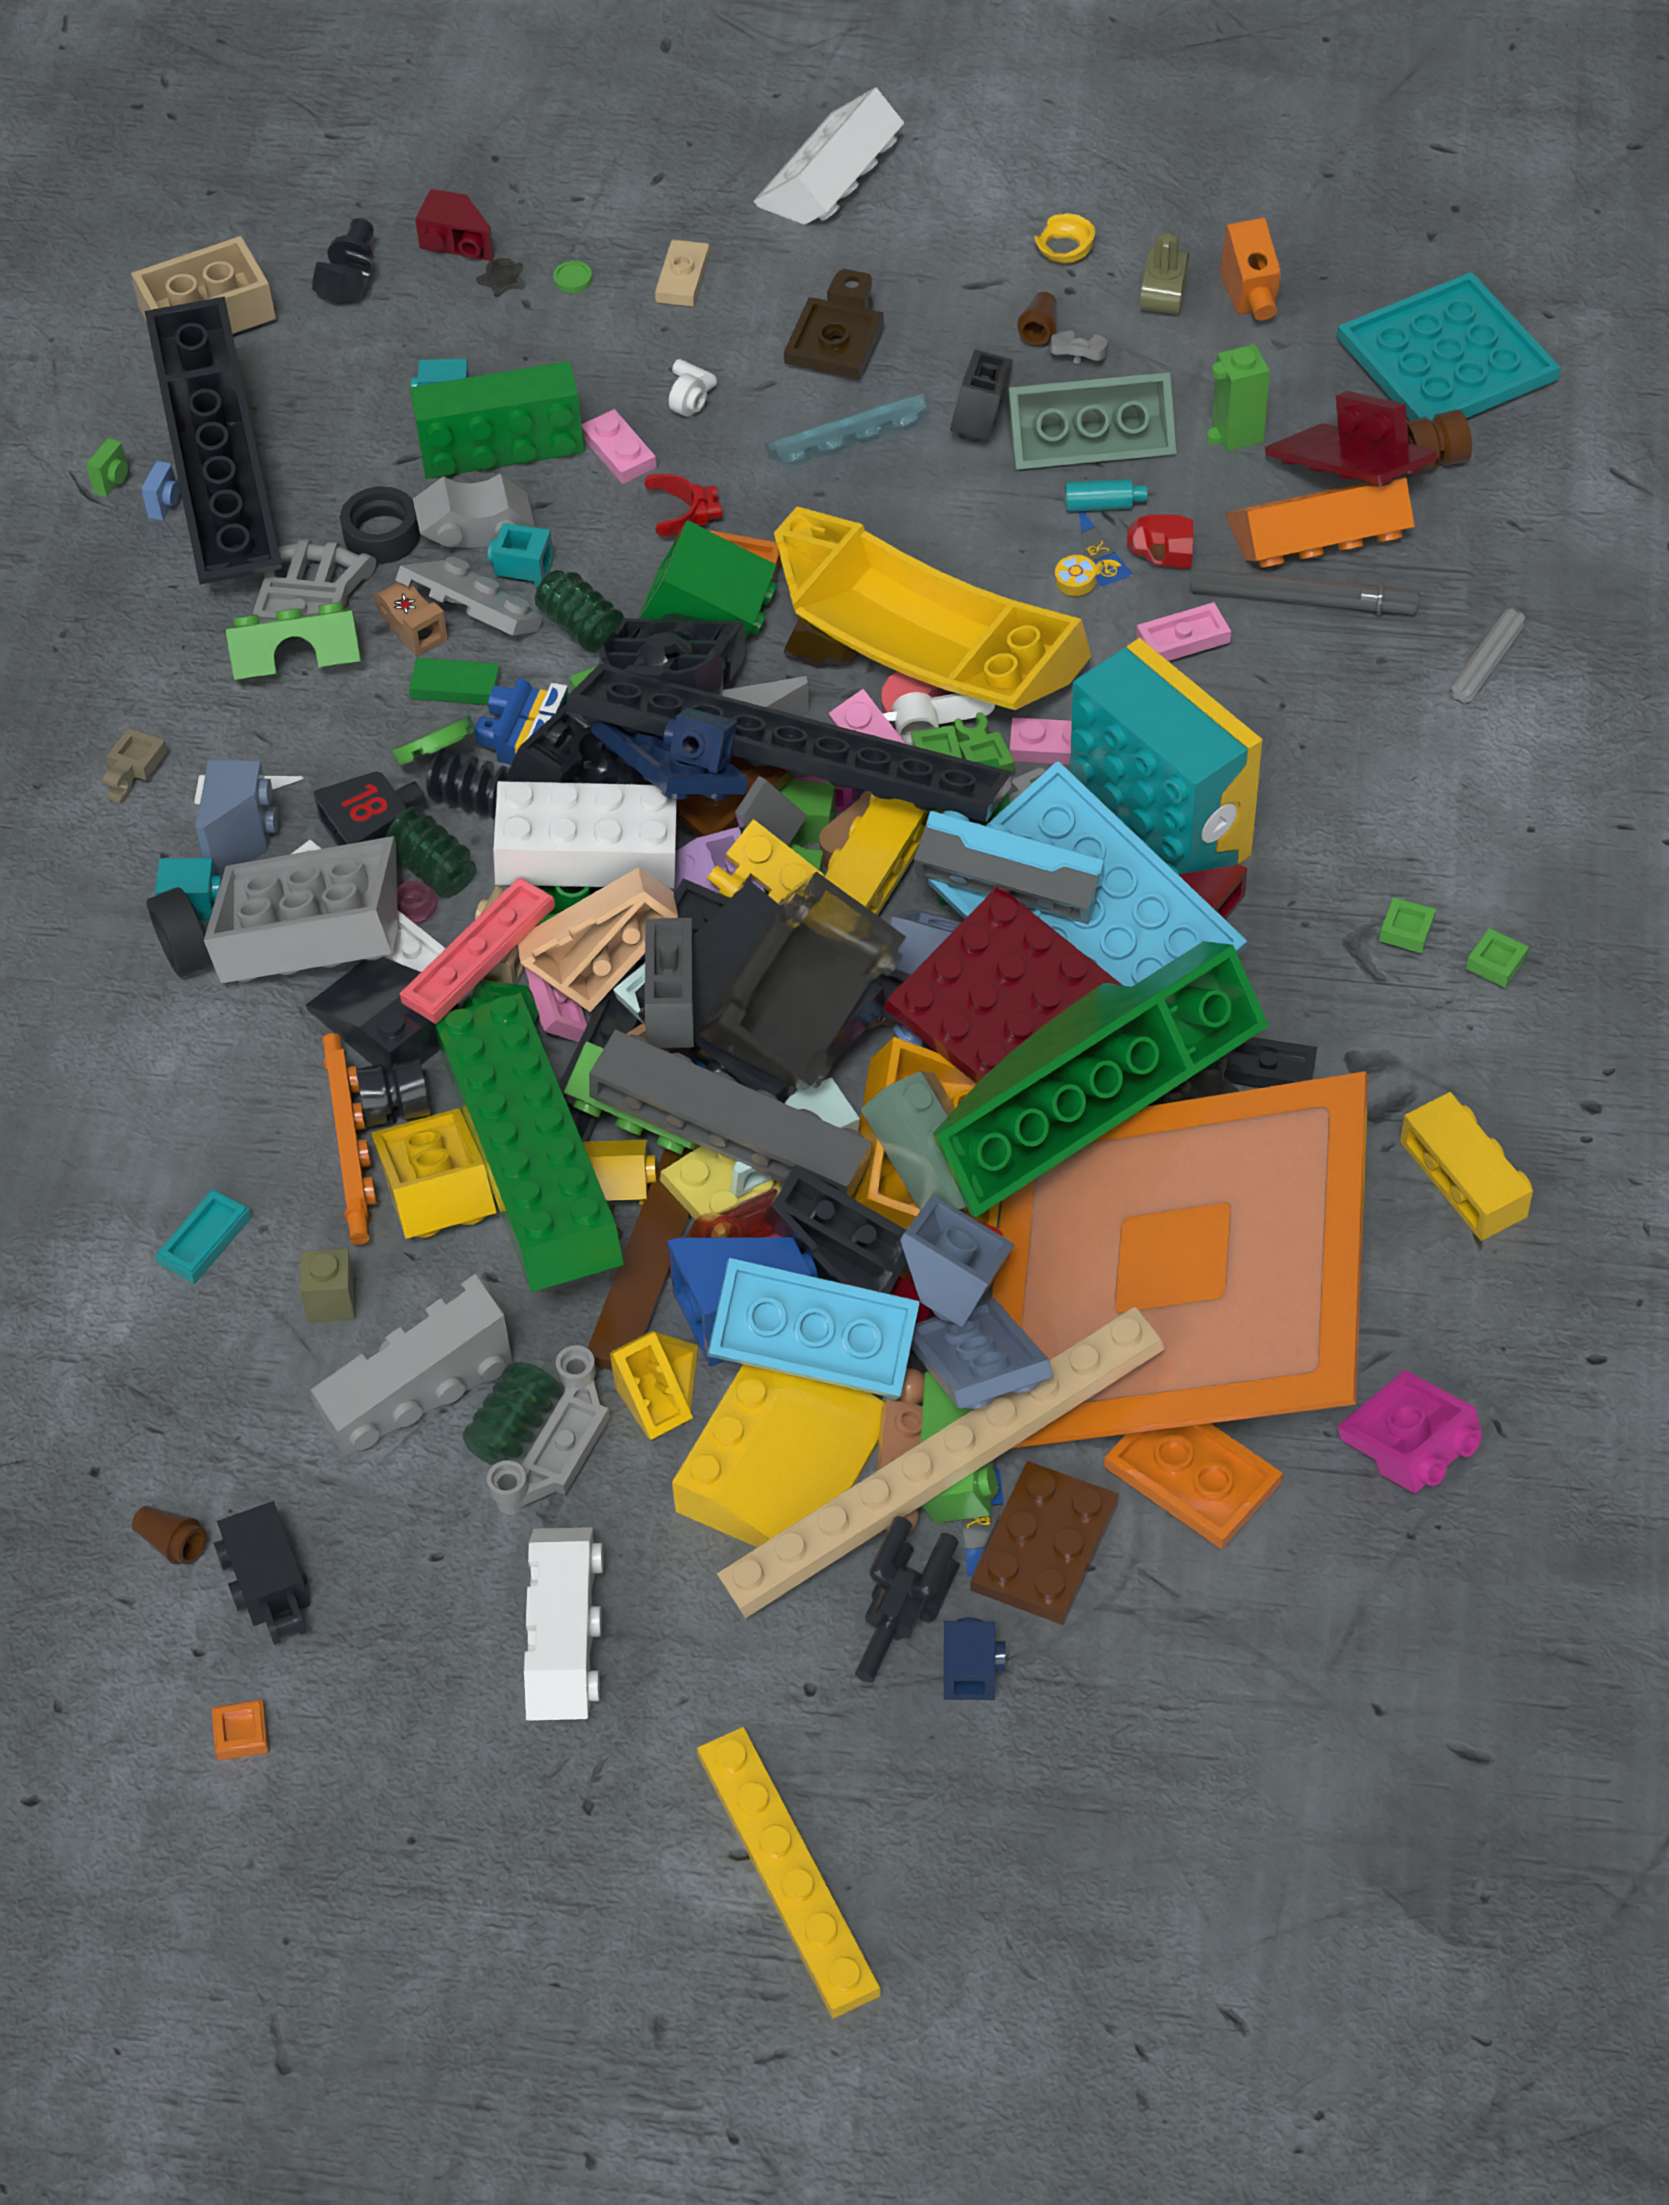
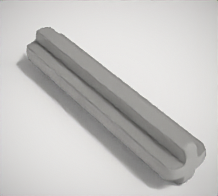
M1513 608L1503 612L1453 682L1450 694L1454 700H1460L1463 704L1472 701L1523 629L1525 616L1522 612H1516Z

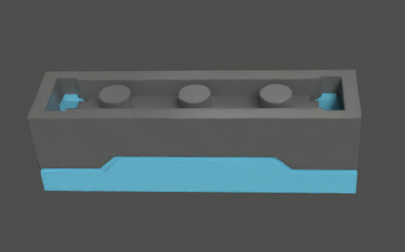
M934 811L930 812L926 823L927 827L924 829L914 857L917 876L986 896L998 886V889L1008 892L1025 907L1089 925L1099 895V889H1101L1105 877L1104 860L1099 859L1097 854L1084 848H1073L1072 851L1055 846L1053 841L1042 836L1032 835L1029 838L1012 834L1010 829L1000 824L988 823L986 826L969 822L966 816L954 811H944L943 814Z

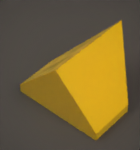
M651 1331L610 1352L615 1389L650 1440L693 1418L691 1407L698 1345L655 1331Z

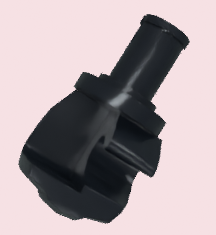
M363 218L353 219L347 235L336 237L331 241L327 251L330 263L316 262L312 290L330 302L337 304L357 303L365 293L374 260L373 252L368 246L370 238L374 234V227L368 220Z

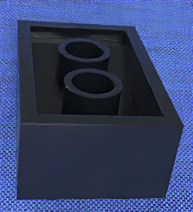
M385 957L377 960H363L306 1004L307 1010L331 1031L339 1034L343 1041L372 1065L382 1064L386 1070L392 1069L395 1061L420 1057L422 1065L441 1050L435 1023L402 1004L399 993L421 972ZM457 1003L448 1013L459 1009V1004Z

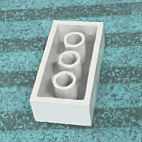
M498 781L493 848L495 885H512L520 877L532 885L605 887L640 867L667 888H675L677 799L662 795L661 790L655 785Z

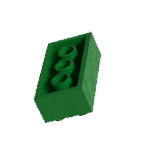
M570 361L409 387L425 479L584 453L578 392Z

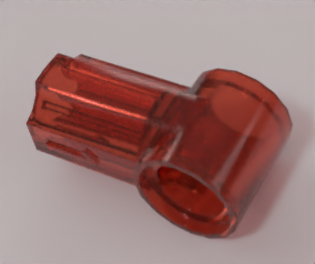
M777 1189L767 1190L719 1212L702 1214L692 1225L691 1238H711L712 1230L719 1223H722L725 1227V1238H766L776 1234L774 1229L765 1221L763 1215L774 1198Z

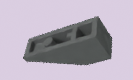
M692 918L645 919L646 1040L657 1048L676 1049L694 1047Z

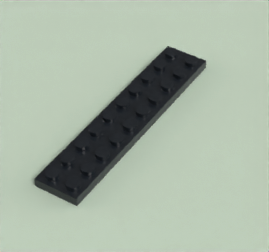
M599 664L568 695L566 711L579 714L584 720L590 722L605 721L620 725L624 730L631 733L647 732L662 736L663 739L669 720H675L676 716L686 708L733 719L738 722L732 755L745 758L752 765H771L783 768L797 777L813 776L828 780L835 787H854L869 791L880 799L890 800L896 798L911 802L917 808L926 811H954L966 816L969 822H986L1010 789L1012 771ZM691 736L690 744L699 746L698 740Z

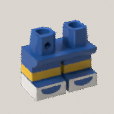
M518 677L514 688L494 685L489 695V713L501 717L500 719L479 717L475 726L476 743L496 749L497 762L511 765L519 746L567 703L569 695L568 685L551 683L548 690L532 688L527 680Z

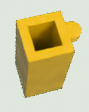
M647 1140L583 1142L606 1201L639 1200V1205H643L645 1199H647L649 1183L657 1182L656 1155H648Z

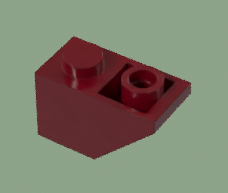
M430 189L415 218L419 248L492 261L494 249L491 227L469 197L464 194Z

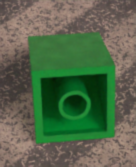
M687 520L658 567L638 619H660L666 614L674 613L705 620L743 621L745 638L748 634L755 636L765 618V613L760 611L761 605L767 606L777 585L771 581L776 564Z

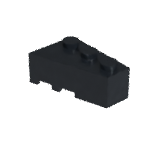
M796 1165L785 1176L763 1215L765 1221L780 1237H793L801 1254L806 1253L811 1256L820 1279L890 1294L907 1263L900 1241L906 1229Z

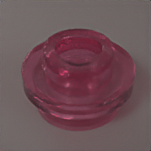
M408 881L397 888V910L413 923L424 921L435 912L437 907L436 896L425 883L421 881Z

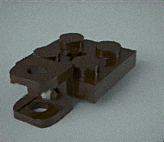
M841 269L836 273L829 286L827 300L808 297L784 350V364L860 380L884 325V312L873 310V299L869 296L872 290V277L870 274ZM851 281L859 284L854 288L845 286L846 283ZM834 335H839L841 338L837 341L827 340L832 339Z

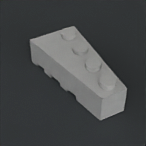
M476 1274L461 1283L466 1291L446 1304L440 1298L427 1307L425 1310L429 1317L409 1331H404L399 1327L385 1337L386 1340L379 1348V1352L371 1358L367 1354H360L310 1390L317 1416L344 1457L356 1450H364L371 1447L380 1437L399 1427H407L414 1424L423 1414L442 1404L446 1405L455 1402L464 1392L483 1382H491L498 1379L507 1369L513 1367L504 1314Z

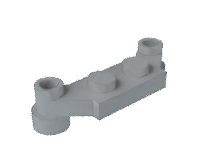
M573 1345L564 1348L556 1358L557 1376L564 1385L565 1392L522 1465L515 1461L504 1460L494 1464L487 1473L489 1494L496 1501L497 1508L503 1514H517L523 1510L526 1504L555 1492L566 1495L610 1419L609 1408L599 1403L593 1380L596 1375L595 1360L592 1352L586 1347Z

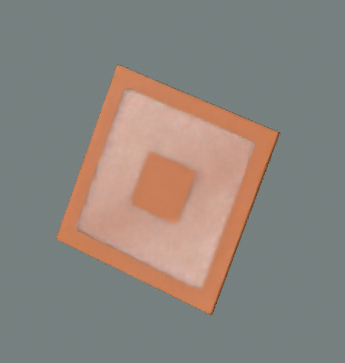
M1366 1071L1144 1107L1002 1200L999 1230L1003 1233L1002 1237L1015 1245L993 1280L992 1298L997 1300L1049 1361L1134 1306L1159 1335L1165 1348L1162 1352L1012 1448L1357 1405L1369 1079Z

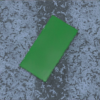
M417 657L409 685L410 699L488 705L489 695L494 685L498 686L501 675L500 664Z

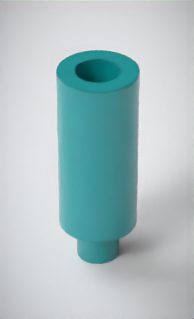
M1131 479L1065 482L1066 512L1132 509L1133 502H1147V485L1132 486Z

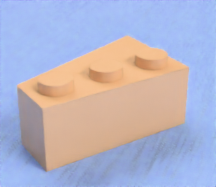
M638 867L533 928L518 943L520 963L591 1012L645 953V919L678 917L674 893Z

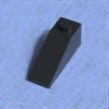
M974 349L961 385L949 431L958 433L957 435L966 441H989L1013 359Z

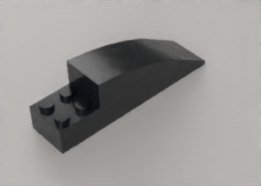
M225 296L144 311L199 584L282 569Z

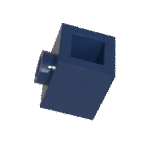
M965 1617L957 1621H944V1700H995V1672H1005V1641H995V1622H984L974 1617Z

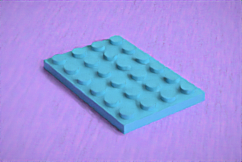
M1059 761L1055 762L989 822L1005 826L1012 831V834L1029 838L1032 835L1045 837L1053 841L1055 846L1072 851L1073 848H1084L1098 855L1099 859L1104 860L1105 877L1101 889H1099V895L1089 925L1032 908L1028 909L1124 986H1134L1203 941L1233 944L1238 955L1247 947V940ZM928 879L929 885L964 919L987 897L983 894Z

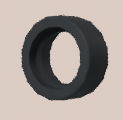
M377 486L367 488L352 495L342 506L340 523L343 539L348 551L358 555L366 553L375 557L376 563L383 564L397 561L410 554L418 544L420 530L414 502L406 492L394 487ZM379 516H393L403 520L399 527L381 534L365 533L357 529L363 522Z
M175 887L148 898L146 904L153 927L174 972L179 977H183L210 966L212 960L204 942L205 934L183 889Z

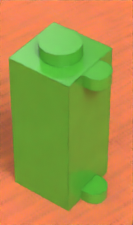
M1256 344L1217 353L1216 363L1212 366V376L1215 378L1212 413L1213 428H1210L1207 432V441L1213 445L1222 444L1226 452L1263 443L1270 370Z

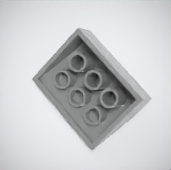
M394 836L226 866L204 937L205 945L220 983L233 981L248 982L257 977L273 974L290 975L303 969L320 966L331 968L343 962L361 959L377 960L385 955L392 954L398 930L397 862Z

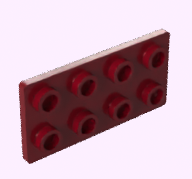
M1345 391L1336 395L1338 427L1321 423L1265 446L1266 456L1281 459L1283 464H1301L1309 466L1311 471H1329L1338 474L1339 478H1356L1367 481L1368 485L1375 487L1389 485L1393 482V478L1402 474L1419 472L1422 470L1423 465L1437 460L1436 450L1408 444L1406 404L1351 391Z

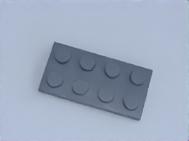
M995 1298L979 1302L963 1328L953 1322L944 1321L939 1317L915 1324L910 1348L958 1409L964 1407L976 1409L986 1406L996 1396L1011 1391L1015 1393L1027 1392L1035 1389L1041 1381L1053 1377L1049 1359Z

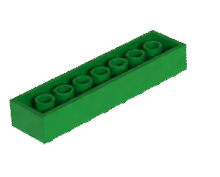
M518 993L499 997L490 1002L447 1013L435 1024L442 1058L470 1133L485 1164L490 1186L530 1292L624 1265L616 1223L522 994Z

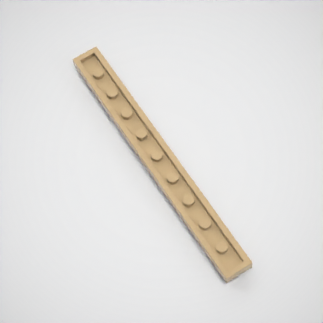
M1134 1306L1051 1359L1049 1363L1053 1375L1052 1378L1041 1381L1033 1390L1023 1393L1011 1391L994 1397L986 1406L973 1409L718 1572L717 1575L746 1619L889 1527L894 1517H905L1165 1350L1161 1338Z

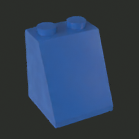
M793 1237L674 1238L667 1241L673 1295L709 1367L727 1361L709 1357L707 1352L725 1267L729 1258L818 1278L811 1256L806 1253L801 1254Z

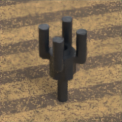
M894 1517L869 1571L876 1585L872 1591V1602L865 1615L867 1623L876 1629L855 1672V1675L860 1680L868 1683L874 1682L893 1639L910 1638L919 1619L927 1623L936 1619L960 1567V1564L952 1559L959 1543L955 1536L949 1533L940 1534L925 1569L920 1574L918 1571L906 1567L914 1551V1548L905 1542L912 1528V1523L906 1518Z

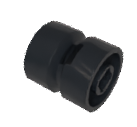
M420 1057L395 1061L390 1070H386L382 1064L356 1068L367 1127L392 1123L396 1114H400L405 1120L431 1115Z

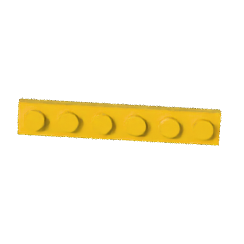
M744 1727L697 1747L698 1758L832 2019L880 1997V1987Z

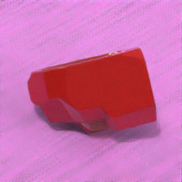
M1149 514L1137 518L1127 530L1126 546L1135 555L1147 558L1154 565L1171 566L1179 569L1191 568L1193 520L1181 515Z

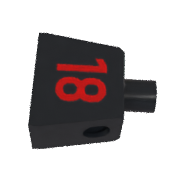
M377 771L313 792L319 820L337 846L394 836L396 848L410 840L413 835L409 812L426 804L424 794L417 782L413 781L394 790L385 776Z

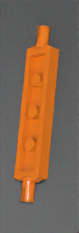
M329 1033L322 1038L325 1053L323 1064L325 1069L328 1070L347 1205L344 1217L348 1222L350 1243L362 1245L369 1241L367 1224H370L368 1205L376 1204L372 1176L364 1177L363 1167L371 1166L367 1139L358 1140L357 1130L366 1129L362 1103H353L352 1094L360 1093L356 1065L347 1067L344 1049L341 1046V1036L337 1033Z

